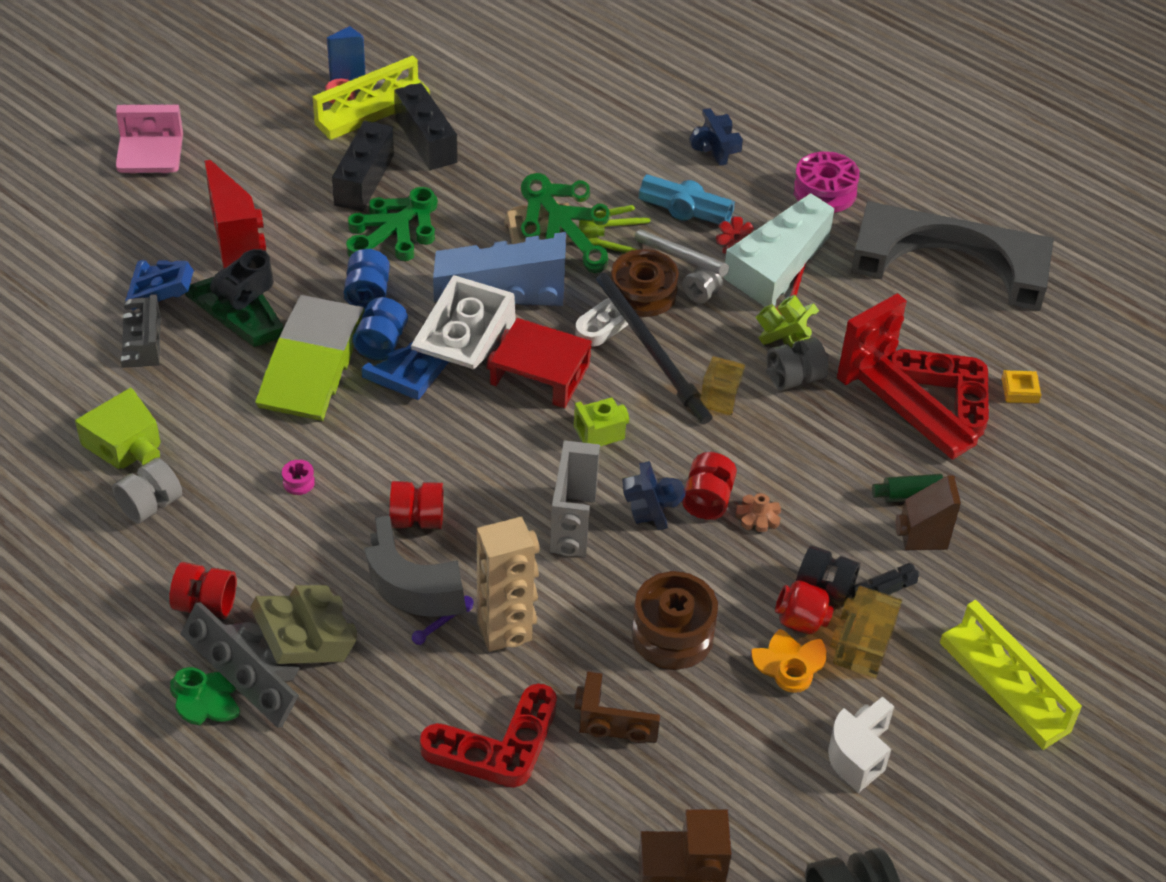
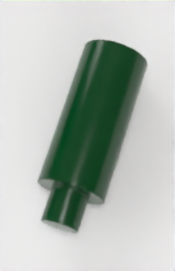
M942 474L885 477L883 483L872 485V495L874 498L884 497L887 503L905 502L907 498L944 477Z

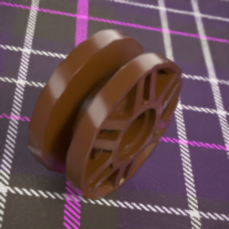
M638 249L622 254L613 263L611 279L639 317L658 316L668 311L675 304L679 272L676 263L669 256L656 250Z

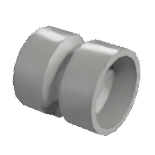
M160 458L152 459L138 468L137 475L129 474L112 486L113 495L126 516L136 524H140L156 514L157 506L166 507L182 497L183 494L182 487L175 473Z

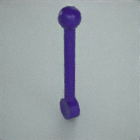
M464 596L466 611L469 612L473 608L474 601L470 596ZM456 615L442 616L424 630L414 631L411 636L413 643L416 645L423 644L428 635Z

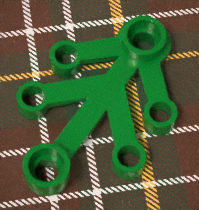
M532 173L526 176L521 183L522 196L528 201L526 220L521 225L523 237L526 239L527 237L540 236L541 229L538 219L542 205L549 213L546 239L554 238V233H560V228H562L583 253L582 259L586 270L591 273L604 271L608 266L607 251L599 245H593L572 220L592 221L596 225H604L610 219L609 208L601 203L594 205L592 208L559 205L553 198L572 197L577 202L588 200L590 197V187L585 181L579 180L572 185L551 183L549 178L541 173ZM538 183L542 185L539 191L531 190L533 184ZM582 187L586 189V193L583 195L575 193L577 188ZM600 210L606 213L603 218H596L594 216ZM530 225L537 228L532 234L525 232L526 228ZM592 253H599L601 255L598 261L589 259Z
M417 187L410 192L408 198L384 199L376 197L369 201L370 214H351L348 217V229L352 233L360 234L367 230V226L381 227L368 237L365 235L350 237L346 242L347 256L350 258L358 250L373 249L397 231L396 258L401 261L413 259L414 244L410 241L408 221L416 215L418 216L419 226L416 228V240L418 243L428 245L435 241V228L431 225L430 213L435 211L438 206V200L434 192L427 187ZM403 209L399 213H388V210Z

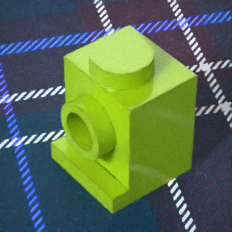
M613 397L583 405L581 401L575 403L573 427L582 443L604 446L625 439L626 424H629V414L624 404L617 405Z

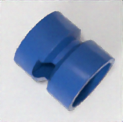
M362 249L350 256L344 285V299L348 304L366 309L372 299L386 297L390 262L385 255L373 249Z
M386 297L372 299L368 303L362 320L353 335L352 342L357 351L372 360H386L387 354L396 349L399 337L402 335L407 324L408 314L404 307L395 300Z

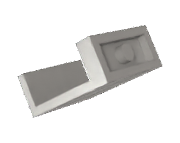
M564 440L552 503L550 553L586 557L590 505L566 501L567 499L595 502L598 482L599 444Z

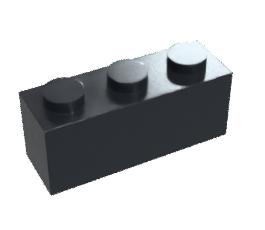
M422 82L394 89L395 119L428 169L434 170L458 163L457 133Z
M369 121L362 123L332 176L334 206L361 212L365 210L394 156L392 126Z

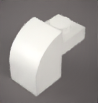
M883 697L871 706L866 704L861 707L855 716L844 708L838 714L834 723L828 748L830 763L836 773L858 793L886 770L891 748L879 739L878 736L888 729L894 706Z

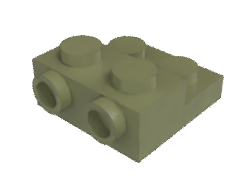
M295 585L290 596H256L250 606L277 664L344 662L357 640L355 625L347 623L342 614L343 603L338 595H333L328 585Z

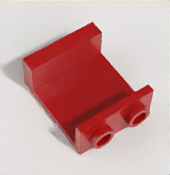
M517 318L510 329H505L497 351L493 350L489 355L487 369L490 370V385L497 386L505 371L552 385V405L565 409L590 365L591 340Z

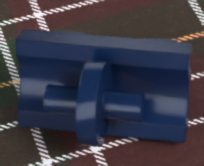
M711 108L703 109L704 125L693 129V133L689 138L690 145L696 151H711L719 166L726 165L728 163V155L742 152L743 138L739 132L732 133V120L728 114L715 116Z
M650 461L639 463V475L622 478L623 493L626 501L631 502L635 523L639 524L654 520L657 530L667 529L668 523L663 509L665 507L675 508L682 502L686 493L683 483L679 479L668 477L662 478L658 483Z

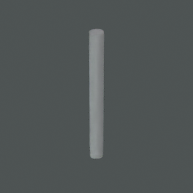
M641 229L635 233L636 241L721 276H725L729 271L728 264Z

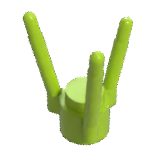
M628 205L609 209L610 216L634 211L635 207ZM598 211L594 216L596 218H603L606 213ZM650 218L611 219L604 225H596L592 221L579 220V229L593 245L627 253L638 249L598 239L599 237H605V227L650 223Z

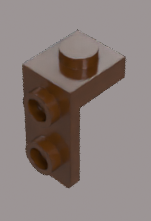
M587 671L585 687L577 686L574 709L581 710L579 732L600 738L609 736L629 739L636 743H656L658 740L660 715L599 706L603 673Z

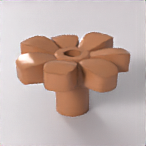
M762 493L755 496L748 494L743 497V505L737 506L735 515L738 519H742L741 526L746 530H751L755 525L756 531L767 532L768 526L776 529L780 524L781 518L778 516L781 513L780 504L778 502L769 503L770 498Z

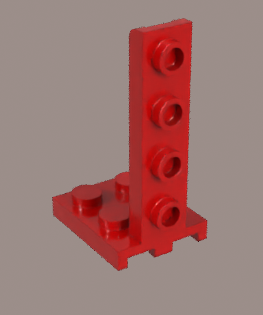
M897 293L848 320L837 379L845 386L859 379L950 459L954 460L975 447L978 443V436L971 428L890 361L899 344L898 338L904 321L907 300Z

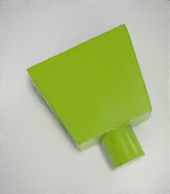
M131 387L75 420L80 444L117 469H124L137 460L142 465H145L152 459L160 457V451L157 448L161 441L156 420Z

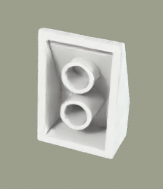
M453 275L411 344V350L471 369L476 368L493 350L500 346L505 329H510L515 322L514 293Z

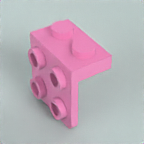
M117 105L116 116L120 132L116 160L117 171L132 174L172 173L178 171L183 139L179 105Z

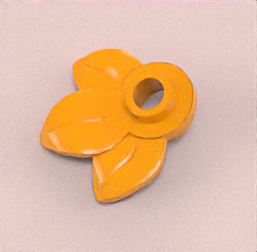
M778 629L770 640L768 649L753 648L751 650V657L754 666L761 673L773 677L780 688L788 692L798 693L806 690L812 683L813 674L824 667L826 648L822 639H815L800 646L788 633Z

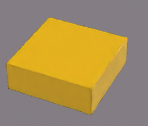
M1003 371L1001 380L1006 402L1039 404L1042 395L1037 371Z

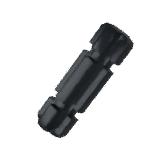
M912 563L897 567L898 571L893 569L868 579L869 583L863 581L854 585L851 592L852 599L859 606L873 602V597L875 600L902 590V585L906 588L916 584L920 576L919 572Z

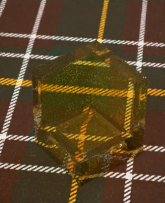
M712 356L703 378L701 401L707 409L727 415L733 414L736 394L744 375L745 364Z

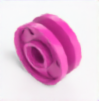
M826 151L810 153L801 158L796 166L794 196L797 201H800L811 193L835 208L834 213L841 212L851 207L856 200L860 170L856 163L845 155Z

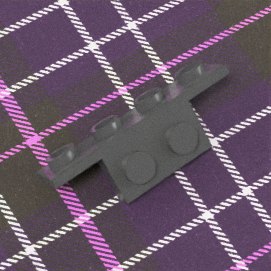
M195 603L180 635L277 728L283 727L299 696L284 681L294 680L300 667L295 663L277 664L260 626L257 624L244 622L224 625L202 603Z

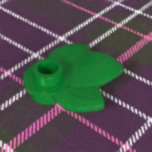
M188 667L179 670L172 678L170 693L177 699L175 710L186 722L201 725L207 717L213 721L224 722L235 719L240 715L237 703L230 696V693L235 691L236 688L220 672L205 674L200 669Z

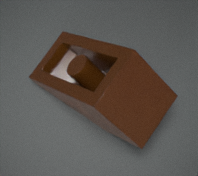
M954 475L945 476L905 500L902 514L896 516V533L898 536H902L905 551L948 550L961 506Z

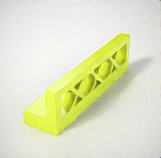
M412 55L312 96L315 125L332 140L359 129L364 121L375 122L394 114V89L421 83L418 79V60ZM408 69V77L396 80L403 70ZM386 79L379 89L372 90L377 81ZM423 84L428 93L430 94V89L425 84ZM360 89L355 99L347 100L352 91ZM332 99L336 100L330 109L323 111V103Z
M977 600L967 604L962 623L943 633L940 644L1042 750L1071 733L1082 705ZM976 620L982 625L983 630L975 623ZM1003 647L1008 651L1010 658L1005 654ZM1029 673L1034 677L1036 684L1031 680ZM1056 700L1064 707L1065 713L1058 707Z

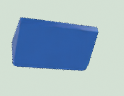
M349 26L327 37L330 81L339 78L351 81L366 75L364 38L362 34Z

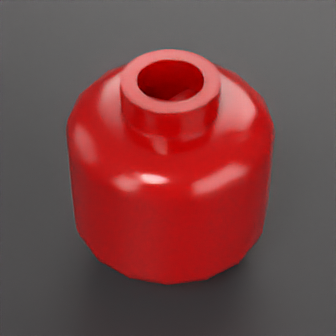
M795 581L790 586L784 585L775 605V613L779 614V620L783 626L806 635L816 633L821 626L826 628L831 621L834 610L829 605V595L826 590L803 581Z

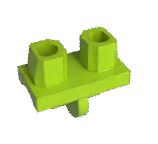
M796 295L783 300L777 309L773 304L764 307L756 316L757 321L764 329L758 339L763 345L782 339L784 344H789L792 348L794 342L810 338L812 331L807 327V320L809 317L816 315L819 310L814 303L804 307Z

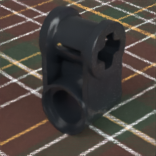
M261 249L245 252L240 258L225 269L220 270L213 277L210 285L211 292L218 297L223 296L228 299L231 306L237 310L246 308L254 299L270 290L274 284L269 254Z

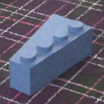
M566 232L554 233V238L540 240L539 236L527 237L523 243L507 245L506 241L494 242L493 246L479 249L477 245L436 251L433 275L434 301L437 302L451 278L455 275L514 293L515 304L563 306Z

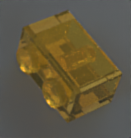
M859 586L855 598L846 599L841 614V619L846 621L844 627L836 626L830 643V647L836 649L833 664L877 679L898 619L902 599Z

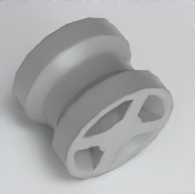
M698 266L694 273L688 274L683 279L682 286L684 292L692 301L702 304L723 287V278L721 275Z

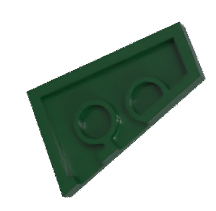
M213 277L190 284L188 292L185 293L186 297L253 347L279 339L284 329L283 324L263 294L254 299L246 308L237 310L231 306L228 299L223 296L218 297L211 292L210 285Z

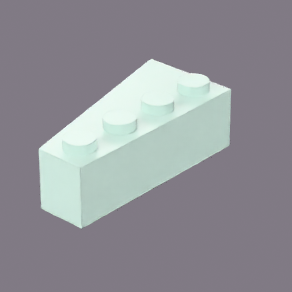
M810 193L727 249L725 263L728 264L729 271L723 278L764 307L770 304L775 306L776 299L780 294L783 295L787 291L792 279L801 271L808 259H812L830 237L835 208Z

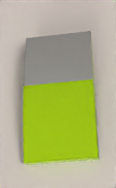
M300 295L268 364L255 401L257 407L324 421L331 395L336 394L343 369L347 370L354 348L352 342L353 335L362 320L365 311L364 307Z

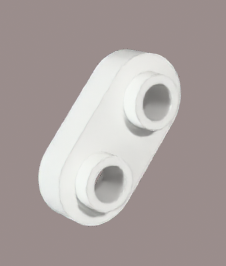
M608 298L578 318L575 336L591 340V346H598L625 328L628 323Z

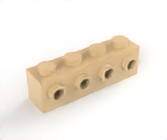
M522 516L477 528V624L489 652L506 647H518L525 642L532 641V627L534 624H537L533 602L538 601L534 578L539 576L535 554L539 553L540 549L535 531H528Z

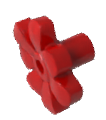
M733 216L731 224L727 221H722L719 224V229L723 234L716 236V242L719 245H724L722 252L726 254L727 249L748 236L754 230V227L750 222L743 224L742 217Z

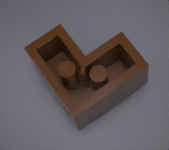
M686 809L683 831H641L638 850L640 882H727L732 856L728 809Z

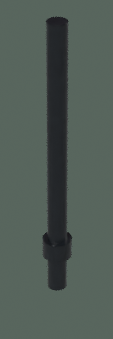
M607 273L600 274L596 279L597 283L678 391L677 397L685 407H689L701 424L704 425L710 422L713 416L700 400V392L694 384L686 381Z

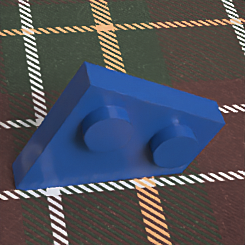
M146 260L137 261L125 301L157 295L159 302L171 297L182 296L189 290L194 270L187 261L168 262V260H159L156 263L157 266H150Z
M411 342L405 348H398L388 353L387 360L372 366L369 362L363 365L361 368L362 378L419 401L449 361L411 350V344L413 343Z

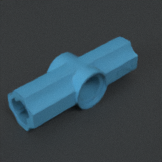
M646 174L639 190L640 200L668 208L672 216L683 221L697 217L720 224L722 221L730 222L734 211L735 202L733 200L707 193L699 183L692 180H686L681 184H677Z

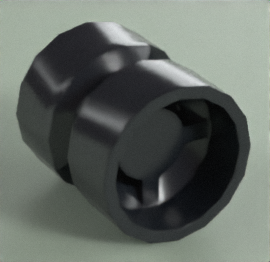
M810 545L802 560L796 581H803L826 590L829 595V602L845 607L851 596L852 587L856 583L861 563L843 556L833 559L830 551ZM829 571L835 574L833 582L826 581Z

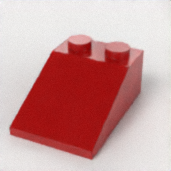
M205 160L210 205L223 269L249 250L261 249L267 252L264 233H258V228H264L261 208L255 209L252 196L213 161Z

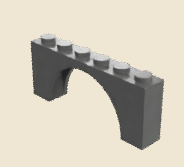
M867 201L851 273L882 279L887 267L896 258L907 252L934 247L954 249L979 258L998 273L1008 292V305L1040 311L1047 290L1054 238Z

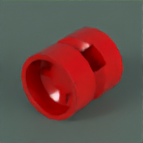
M704 452L693 459L688 481L685 485V497L681 502L688 513L705 520H714L726 513L737 474L735 464L728 457L715 452Z
M392 481L389 507L392 528L412 527L414 522H418L421 529H442L444 507L443 483L423 482L419 488H415L413 483L409 481Z
M181 562L174 572L170 586V608L175 611L191 613L195 603H202L218 619H226L231 612L237 589L236 573L220 568H211L206 572L203 565Z

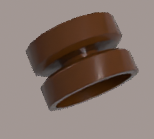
M670 571L659 573L644 581L636 593L632 640L636 651L647 662L665 669L680 670L690 668L703 661L713 647L718 612V600L714 590L703 579L685 572Z

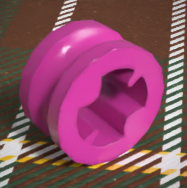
M292 460L282 468L283 486L288 493L302 495L313 489L315 485L314 469L308 461ZM296 475H301V479H296Z

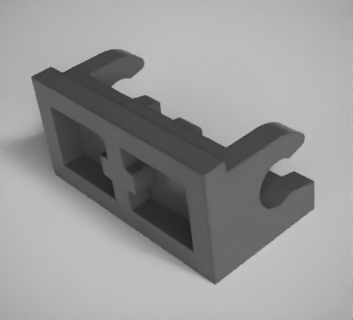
M150 295L149 298L128 299L124 302L125 309L138 308L141 311L123 314L122 368L159 366L161 316L157 295Z

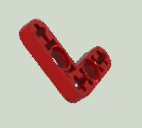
M900 349L893 353L891 362L916 383L955 388V416L971 428L978 438L985 433L989 419L988 367L984 361L974 357L910 349ZM939 366L944 368L947 372L937 373L934 372L930 367ZM974 394L978 396L980 400L970 401L966 399L963 395ZM969 414H974L973 423H970L968 419Z
M538 683L527 687L520 698L503 741L446 724H431L422 731L420 736L421 755L431 764L506 787L522 786L531 776L556 714V693L546 684ZM539 699L544 700L545 703L540 705L537 717L533 716V704H536ZM530 728L537 733V736L531 741H522L515 734L520 729ZM438 739L444 740V744H440L438 748L431 746V744H436ZM456 744H458L457 755H453V750L456 751ZM476 748L483 750L487 756L482 761L471 762L464 755L468 750ZM515 752L520 754L519 767H516L514 771H508L507 767L512 765Z

